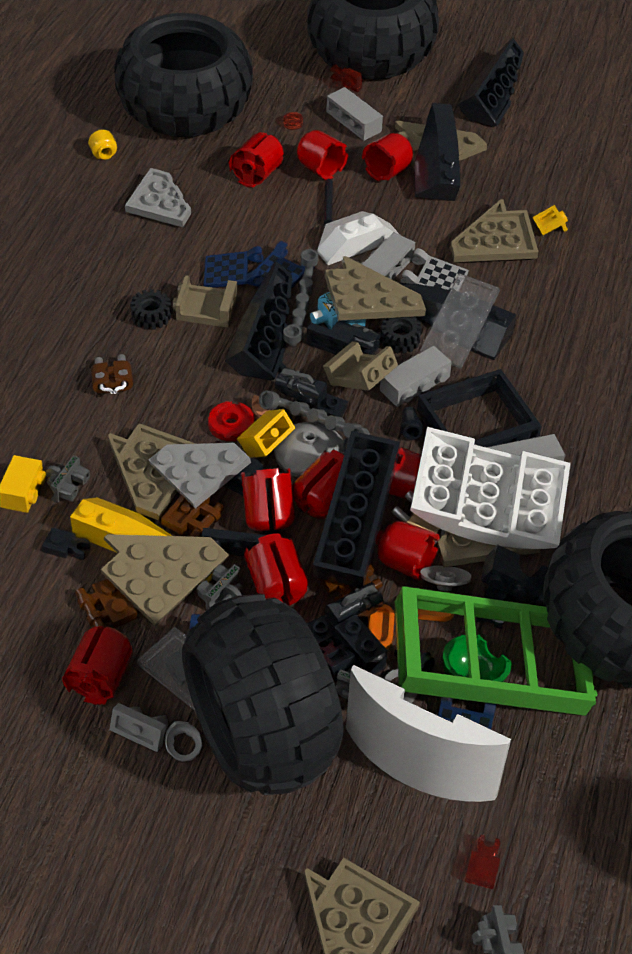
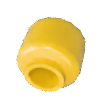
M98 130L89 137L88 144L97 159H109L115 155L117 144L109 131Z

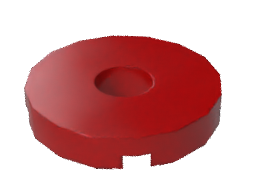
M232 401L216 405L211 409L208 417L210 432L218 439L224 441H238L237 438L254 423L252 410L243 403L232 404ZM235 419L236 422L228 423L226 420Z

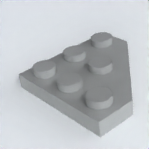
M150 168L125 204V212L183 227L191 215V207L184 201L183 194L178 186H175L170 173Z
M235 443L167 444L148 459L150 464L194 508H197L251 463L250 457Z

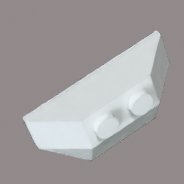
M361 211L327 223L317 253L327 265L343 260V256L350 258L380 247L383 240L388 238L393 232L399 233L390 223L375 214Z

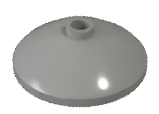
M302 422L294 424L295 429L274 448V456L278 465L285 472L290 468L291 475L299 477L325 450L326 452H331L334 449L343 454L344 441L335 430L327 429L324 424Z

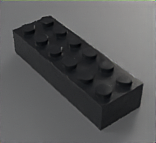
M351 431L313 563V577L357 588L364 586L399 457V441Z

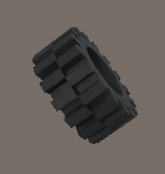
M150 289V292L142 290V294L138 292L136 297H132L130 302L131 317L134 324H137L138 327L141 328L144 325V329L148 330L149 327H152V330H155L156 326L162 328L163 323L166 325L168 320L171 319L170 298L165 293L161 294L160 290H157L156 293H154V289ZM156 308V310L147 311L145 309Z
M416 317L386 318V320L382 321L381 343H383L384 347L390 346L392 350L395 349V353L398 354L399 350L403 354L407 353V350L412 352L420 344L422 330L420 321H417ZM399 331H400V332H405V333H407V334H405V335H400V334H396V333H394V332H399Z

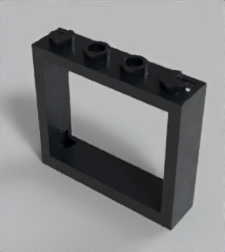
M501 369L428 391L419 395L417 411L427 427L448 432L435 413L436 410L496 391L519 426L475 440L474 445L486 448L540 437L542 428L539 421Z

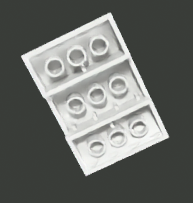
M427 427L410 511L440 529L486 544H498L503 547L521 549H549L558 547L570 463L525 451L522 452L521 456L474 445V438Z
M355 665L352 666L346 729L359 749L374 764L398 781L437 797L472 802L493 801L496 799L511 742L510 738L457 714L453 723L403 700L404 688Z

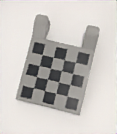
M417 248L414 251L412 262L417 265H425L418 277L409 270L403 271V278L400 283L421 284L456 292L460 291L469 270L431 257L422 249Z

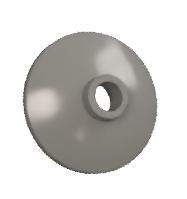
M430 566L423 568L420 572L421 578L437 585V589L442 591H451L452 587L461 586L471 581V574L469 572L451 566Z

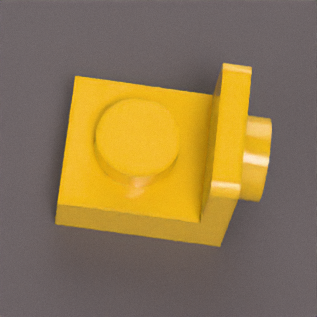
M555 205L532 217L542 235L549 233L559 226L562 227L564 232L568 230L565 224L568 221L563 210L559 212Z

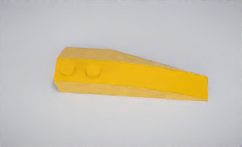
M98 497L83 499L70 516L72 533H75L76 537L87 539L93 544L114 552L116 551L104 540L107 534L172 536L143 515ZM212 573L204 581L210 583V581L212 580Z

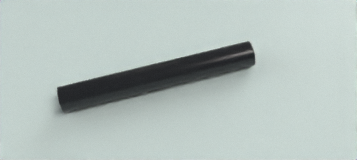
M332 179L325 180V225L332 222Z

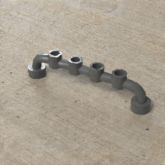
M306 249L301 253V264L305 266L303 279L299 282L296 309L293 310L292 314L293 324L286 326L283 330V339L291 347H295L302 340V326L306 323L309 296L312 294L313 267L318 264V253L313 249Z
M263 391L259 397V404L263 409L285 408L290 410L292 415L307 417L309 422L324 424L329 430L342 431L348 439L351 431L370 435L369 431L360 424L345 423L342 417L327 416L324 410L310 409L307 403L292 402L280 398L274 391Z

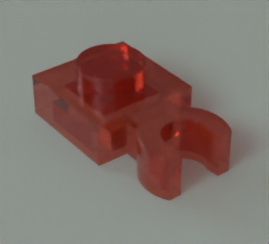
M336 64L330 69L331 72H334L331 79L342 81V86L359 92L362 88L361 73L346 67L341 69Z
M481 834L477 843L478 852L472 851L465 882L494 889L500 858L493 856L498 853L500 840L496 838L494 846L487 847L484 844L485 835Z

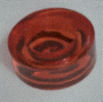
M289 112L284 115L283 124L290 130L300 129L303 126V116L297 112Z

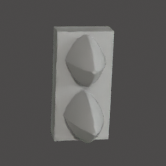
M118 703L113 708L109 730L158 752L163 745L164 735L168 728V719L166 715L150 718L142 713L140 707H126Z

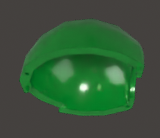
M466 635L451 639L445 646L442 664L446 675L469 678ZM476 635L480 679L504 682L510 674L511 660L503 654L499 658L493 656L487 648V641L480 635Z

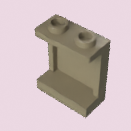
M185 275L183 283L178 285V298L173 300V311H176V320L228 328L237 300V281L228 280L226 289L191 285L190 276Z
M351 342L323 365L330 385L370 390L395 369L398 363L390 346H386L377 355L363 354L359 342Z

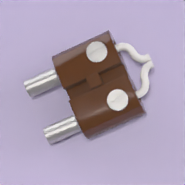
M118 355V361H113L114 366H108V363L103 362L101 357L95 358V365L91 368L92 385L95 392L116 394L119 391H126L132 388L131 364L126 361L125 355Z

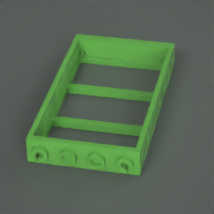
M402 586L395 600L399 687L404 688L405 692L585 716L592 706L596 704L595 697L597 696V691L594 690L593 671L583 663L578 664L573 658L577 692L538 687L531 625L550 628L547 621L548 612L546 607ZM418 609L464 615L469 678L421 671ZM475 617L520 623L527 685L480 679Z

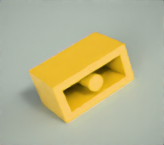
M284 409L270 410L258 418L237 440L249 457H265L295 429V426Z
M13 456L0 483L1 508L29 512L31 505L37 501L40 485L45 483L46 472L43 471L42 460Z

